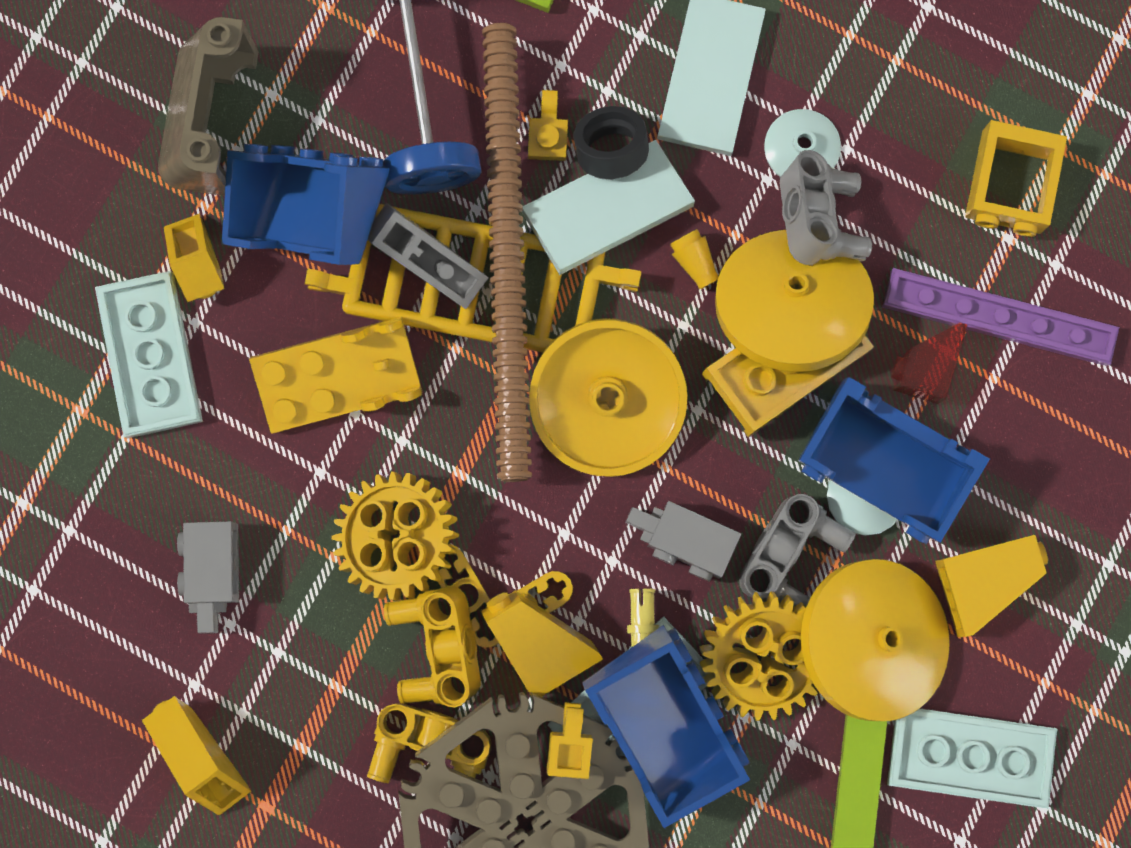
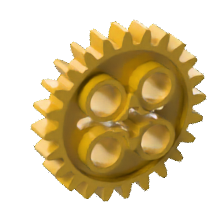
M391 472L389 482L384 476L377 474L375 476V486L362 481L361 485L364 493L360 495L350 491L349 495L354 503L351 507L341 504V510L347 515L345 519L334 520L337 526L342 527V533L333 535L332 540L341 542L342 547L335 550L333 555L346 559L339 566V570L343 572L353 571L348 578V582L354 585L361 583L360 592L370 594L374 590V598L384 600L388 593L390 600L399 601L401 593H403L406 598L414 599L415 587L423 592L429 591L428 579L437 582L442 581L437 569L439 567L451 568V565L444 557L446 554L457 553L455 548L448 545L449 540L459 537V533L448 528V526L457 521V517L445 515L444 513L452 504L446 500L438 501L442 491L435 487L429 490L430 482L423 478L416 483V476L410 473H406L402 480L401 474ZM395 502H398V505L396 506L394 511L393 504ZM419 507L420 518L414 525H410L408 521L409 513L413 508ZM377 509H381L382 520L377 526L373 527L371 523L372 514ZM400 531L399 538H394L391 542V535H396ZM414 546H418L420 551L419 559L416 563L410 565L408 553ZM380 547L382 552L381 560L376 566H373L370 559L371 554L376 548ZM396 562L397 570L393 571L392 568L394 567Z
M772 591L769 593L767 601L763 602L759 594L754 592L751 604L747 605L740 596L738 597L739 609L734 611L727 605L723 606L728 616L724 620L713 616L712 620L717 630L704 631L706 639L711 644L700 646L702 655L707 657V659L700 662V666L703 672H708L703 677L707 687L714 686L711 692L716 700L724 697L723 704L728 711L737 705V711L742 718L752 709L756 721L761 719L763 711H768L772 720H776L777 709L783 708L790 716L792 715L791 704L793 702L805 707L806 703L802 696L805 693L814 696L818 694L812 685L813 682L806 669L802 654L801 630L806 610L804 603L800 602L793 608L794 601L789 595H786L781 603H779L778 597ZM756 625L763 626V631L757 637H746V633L751 627ZM799 639V644L793 650H782L788 640ZM738 643L744 645L746 649L739 647L733 648L732 646L733 644ZM769 651L773 655L774 659L767 656ZM756 654H757V655H760V656H763L762 659H761V661H759V659H758V657L756 656ZM737 662L748 663L745 670L741 673L730 672L732 666ZM784 663L788 665H797V667L795 669H790L785 667ZM775 675L784 676L778 685L767 686V682L771 677Z

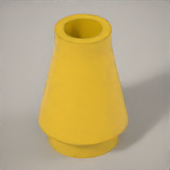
M698 229L670 244L674 250V253L671 255L696 282L699 289L718 280L719 276L713 263L706 236L701 237Z

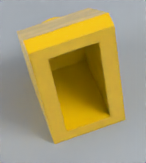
M200 213L164 226L169 264L187 302L198 298H209L217 291L225 289L221 269Z

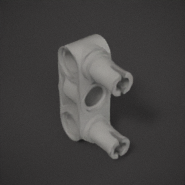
M812 150L800 152L780 178L783 204L782 216L786 225L790 253L795 260L804 265H814L820 259L829 260L835 257L865 261L872 250L871 238L841 232L838 228L835 211L836 202L833 194L837 193L854 197L855 193H858L860 190L861 176L856 172L851 173L831 168L822 155Z
M806 494L791 496L780 504L772 520L766 525L759 536L750 558L741 571L739 586L744 594L753 598L754 592L757 591L750 585V576L755 570L759 569L767 574L769 582L764 591L757 592L763 602L767 601L768 595L772 591L778 597L779 603H781L786 595H789L794 601L793 608L800 602L804 603L807 607L810 597L787 584L788 579L785 578L800 556L806 539L816 536L845 553L854 540L856 533L826 516L827 511L823 509V506L817 504L811 496ZM794 502L802 503L807 509V518L802 524L794 522L790 517L789 509Z

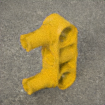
M445 586L437 590L424 591L415 599L385 603L384 618L388 626L420 622L424 625L426 654L432 672L431 677L399 681L397 684V694L400 703L406 704L433 700L436 704L440 703L441 705L455 708L463 705L473 697L481 686V677L477 660L476 637L472 628L468 601L464 592L455 586ZM439 598L449 602L451 606L450 615L442 613L439 609ZM452 677H456L463 682L465 687L464 693H459L453 688Z
M395 703L386 706L377 717V726L374 732V741L377 742L367 777L389 784L400 749L404 750L405 746H409L411 749L419 751L459 720L435 711L419 709L407 704ZM393 710L401 711L406 716L407 726L401 733H395L387 726V716ZM482 729L473 734L480 737L484 744V751L480 756L470 757L466 755L462 749V743L451 750L446 756V759L451 760L450 765L454 766V770L473 778L476 777V774H481L482 769H485L491 751L492 743L490 736Z

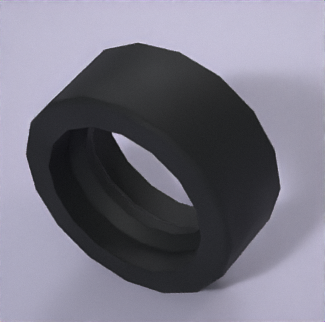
M608 106L596 109L586 114L577 123L573 134L579 165L587 174L596 178L613 180L626 177L637 171L647 160L649 144L645 122L637 112L628 108ZM610 134H623L633 138L627 146L615 151H598L590 147L595 140Z

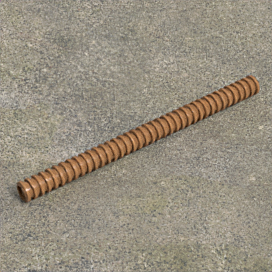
M493 23L484 27L482 34L485 37L483 48L486 49L483 52V59L487 61L483 64L484 71L487 73L484 75V83L487 84L484 87V93L488 96L485 99V106L489 108L485 111V118L489 119L485 123V128L489 131L486 134V141L490 143L486 146V153L490 155L486 160L487 165L491 167L487 170V177L491 178L487 182V187L491 190L488 193V200L492 202L488 206V212L492 214L488 218V222L493 226V228L489 229V236L493 238L489 242V247L493 249V252L490 253V260L494 261V264L490 265V272L494 273V276L490 278V282L495 286V288L491 289V296L495 297V300L491 302V307L495 309V312L492 314V320L496 321V324L492 326V332L496 333V337L492 338V343L497 347V349L493 350V356L497 358V361L493 363V368L497 370V374H494V381L498 382V386L494 387V393L498 394V398L494 399V404L499 408V410L495 411V417L499 418V423L495 424V429L499 430L496 442L500 443V447L496 448V454L500 455V460L496 461V466L501 469V472L497 473V479L503 482H520L532 478V472L528 471V466L532 465V460L528 459L527 455L531 453V447L527 446V442L531 441V435L527 434V429H530V422H526V417L530 416V410L526 409V405L530 404L528 397H525V393L529 392V386L525 385V381L529 379V374L525 373V369L528 368V361L524 360V357L528 355V349L524 348V344L527 343V337L523 336V332L527 331V325L523 324V320L527 319L526 312L522 311V308L526 307V301L522 299V296L526 295V289L522 287V284L525 283V276L521 275V272L525 271V265L521 263V260L524 259V252L520 251L524 247V240L520 239L524 235V230L519 226L523 223V216L519 215L523 211V205L519 203L522 200V192L518 191L522 187V181L518 179L522 173L521 169L517 167L521 164V157L517 155L521 152V146L517 144L520 140V133L516 131L520 128V122L516 120L519 117V110L515 108L519 105V98L515 96L519 93V88L515 85L518 82V75L514 73L518 70V63L514 61L517 59V51L514 50L517 47V40L514 38L517 35V31L510 24Z

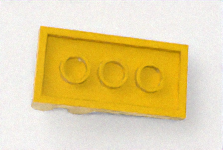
M402 317L249 358L271 434L358 410L374 411L383 407L388 402L396 400L408 402L422 395V387Z
M865 335L859 345L840 361L824 368L800 372L783 371L764 366L748 358L735 348L707 367L702 376L706 381L709 380L745 428L743 432L749 438L771 420L785 413L798 401L864 356L874 346Z

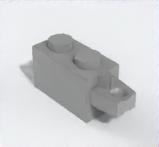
M670 501L667 502L664 510L654 507L651 515L632 507L625 522L644 531L640 540L648 543L647 547L654 549L653 557L673 566L676 560L691 566L688 573L708 582L711 581L712 576L718 579L722 578L741 536V533Z
M231 521L183 523V532H179L177 537L179 556H184V572H179L177 579L178 593L180 596H184V603L189 604V613H197L198 633H218L219 612H226L227 603L239 602L238 524Z

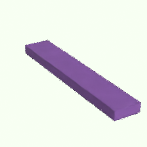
M896 268L891 270L882 305L883 308L1104 366L1111 365L1120 328Z

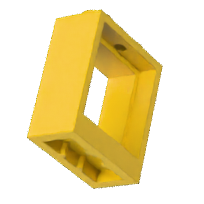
M991 120L982 131L965 218L975 220L977 226L994 229L998 228V225L1013 228V233L1020 236L1034 237L1036 234H1041L1051 223L1067 136ZM995 149L1048 160L1037 213L985 202Z

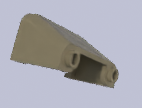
M225 17L211 19L180 47L158 162V172L161 178L172 188L225 196L226 171L222 169L220 164L221 149L216 139L206 132L215 82L234 85L235 75L240 70L247 67L256 69L259 51L243 20Z

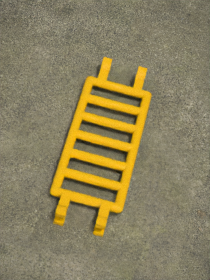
M379 204L375 218L384 207L383 204ZM393 207L421 228L436 230V239L448 248L452 234L475 238L470 264L482 273L484 272L489 242L493 240L489 236V229L493 228V226ZM524 232V235L520 237V239L524 240V247L520 249V251L524 252V259L521 260L522 264L525 265L528 249L545 252L535 234ZM369 240L367 241L360 264L351 265L348 278L309 268L307 270L305 285H308V289L344 295L342 309L347 314L380 321L402 317L403 323L406 326L492 342V338L496 337V333L492 332V327L473 323L479 292L466 309L460 306L458 320L435 316L440 291L427 282L420 313L397 308L406 267L393 258L390 264L382 305L359 301L371 247ZM605 252L589 260L575 326L593 319L599 284L637 292L641 271L604 266ZM550 258L534 335L523 333V336L527 337V343L524 344V348L538 352H544L550 343L555 340L549 338L562 274L559 275Z

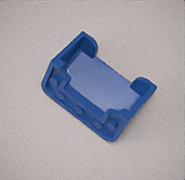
M850 377L845 378L834 394L798 460L804 464L801 472L820 483L826 477L909 526L905 533L926 545L930 539L941 543L990 459L974 449L968 450L961 445L956 447L957 441L937 433L882 401L881 397L876 394L868 396L869 392L865 390L866 386Z

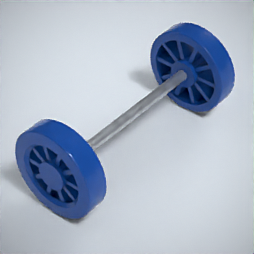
M399 0L422 144L396 151L383 160V166L390 168L385 187L394 193L416 195L443 192L465 186L478 179L482 173L478 149L464 142H433L411 0Z

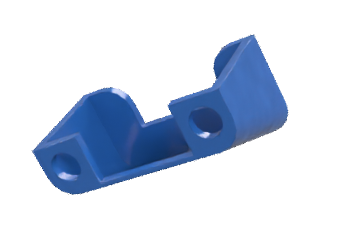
M244 144V151L228 150L222 244L247 249L277 248L309 254V260L337 265L360 264L390 172L389 167L383 166L384 159L360 157L359 163H357L358 158L353 157L351 154L330 153L329 159L323 158L324 151L313 149H300V155L294 154L295 147L271 145V152H268V146L258 144Z
M664 625L582 683L603 723L607 724L638 777L643 792L663 828H666L748 782L750 778L743 767L750 764L733 731L729 729L723 732L717 720L724 717L714 697L710 696L705 699L700 691L699 686L704 684L705 681L694 662L686 665V663L693 659L676 629L673 628L667 631Z

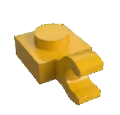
M542 90L541 118H530L528 159L566 161L568 120L557 119L558 91Z
M565 702L563 732L550 733L547 762L548 776L589 779L593 738L591 735L581 734L584 709L581 708L580 703Z

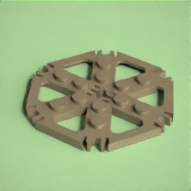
M520 692V704L516 709L512 710L506 708L504 696L498 695L497 707L500 712L494 714L492 708L493 699L490 697L415 753V757L422 758L429 763L427 766L419 760L410 761L409 767L420 772L421 778L414 783L402 779L400 783L401 788L405 792L415 794L414 796L403 794L398 790L404 848H421L418 819L420 814L427 809H435L480 828L455 848H649L644 792L626 756L616 755V749L619 744L615 737L612 736L606 743V740L612 735L608 725L584 714L581 734H588L593 738L589 779L550 776L542 782L537 729L546 721H553L563 726L564 706L531 692L533 703L532 708L528 709V699L524 692ZM481 729L492 731L495 734L500 789L447 767L445 764L447 754ZM612 785H620L626 789L630 831L622 839L613 837L569 817ZM520 814H523L526 818L532 815L535 816L531 821L532 830L528 832L524 828L514 830L518 825L516 817ZM548 820H550V822H548L546 825L541 826V825H543L545 822H547ZM521 840H524V841H523L522 843H520L518 846L514 847V846H515L517 843H519Z

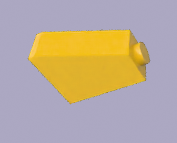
M1035 535L935 561L957 637L974 635L1046 574L1044 565L1048 564L1047 552L1041 541L1037 542Z
M516 590L510 594L501 593L493 597L487 603V608L481 611L486 623L530 695L532 692L542 697L603 660L590 639Z
M173 696L171 699L159 703L153 709V712L142 720L180 788L187 797L220 816L251 792L247 783L194 710L177 697Z

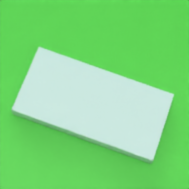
M690 0L657 136L658 140L732 156L765 15V8L730 0Z
M657 140L648 143L649 153L645 163L637 171L626 177L611 180L599 179L586 174L523 206L522 214L559 275L694 207L695 200Z
M167 271L95 287L123 437L128 439L202 423L203 420L174 273Z
M918 709L914 713L897 719L894 722L887 785L1049 809L1057 728Z

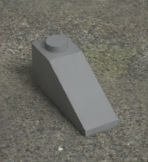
M388 203L384 205L374 219L368 237L370 243L466 309L489 278Z

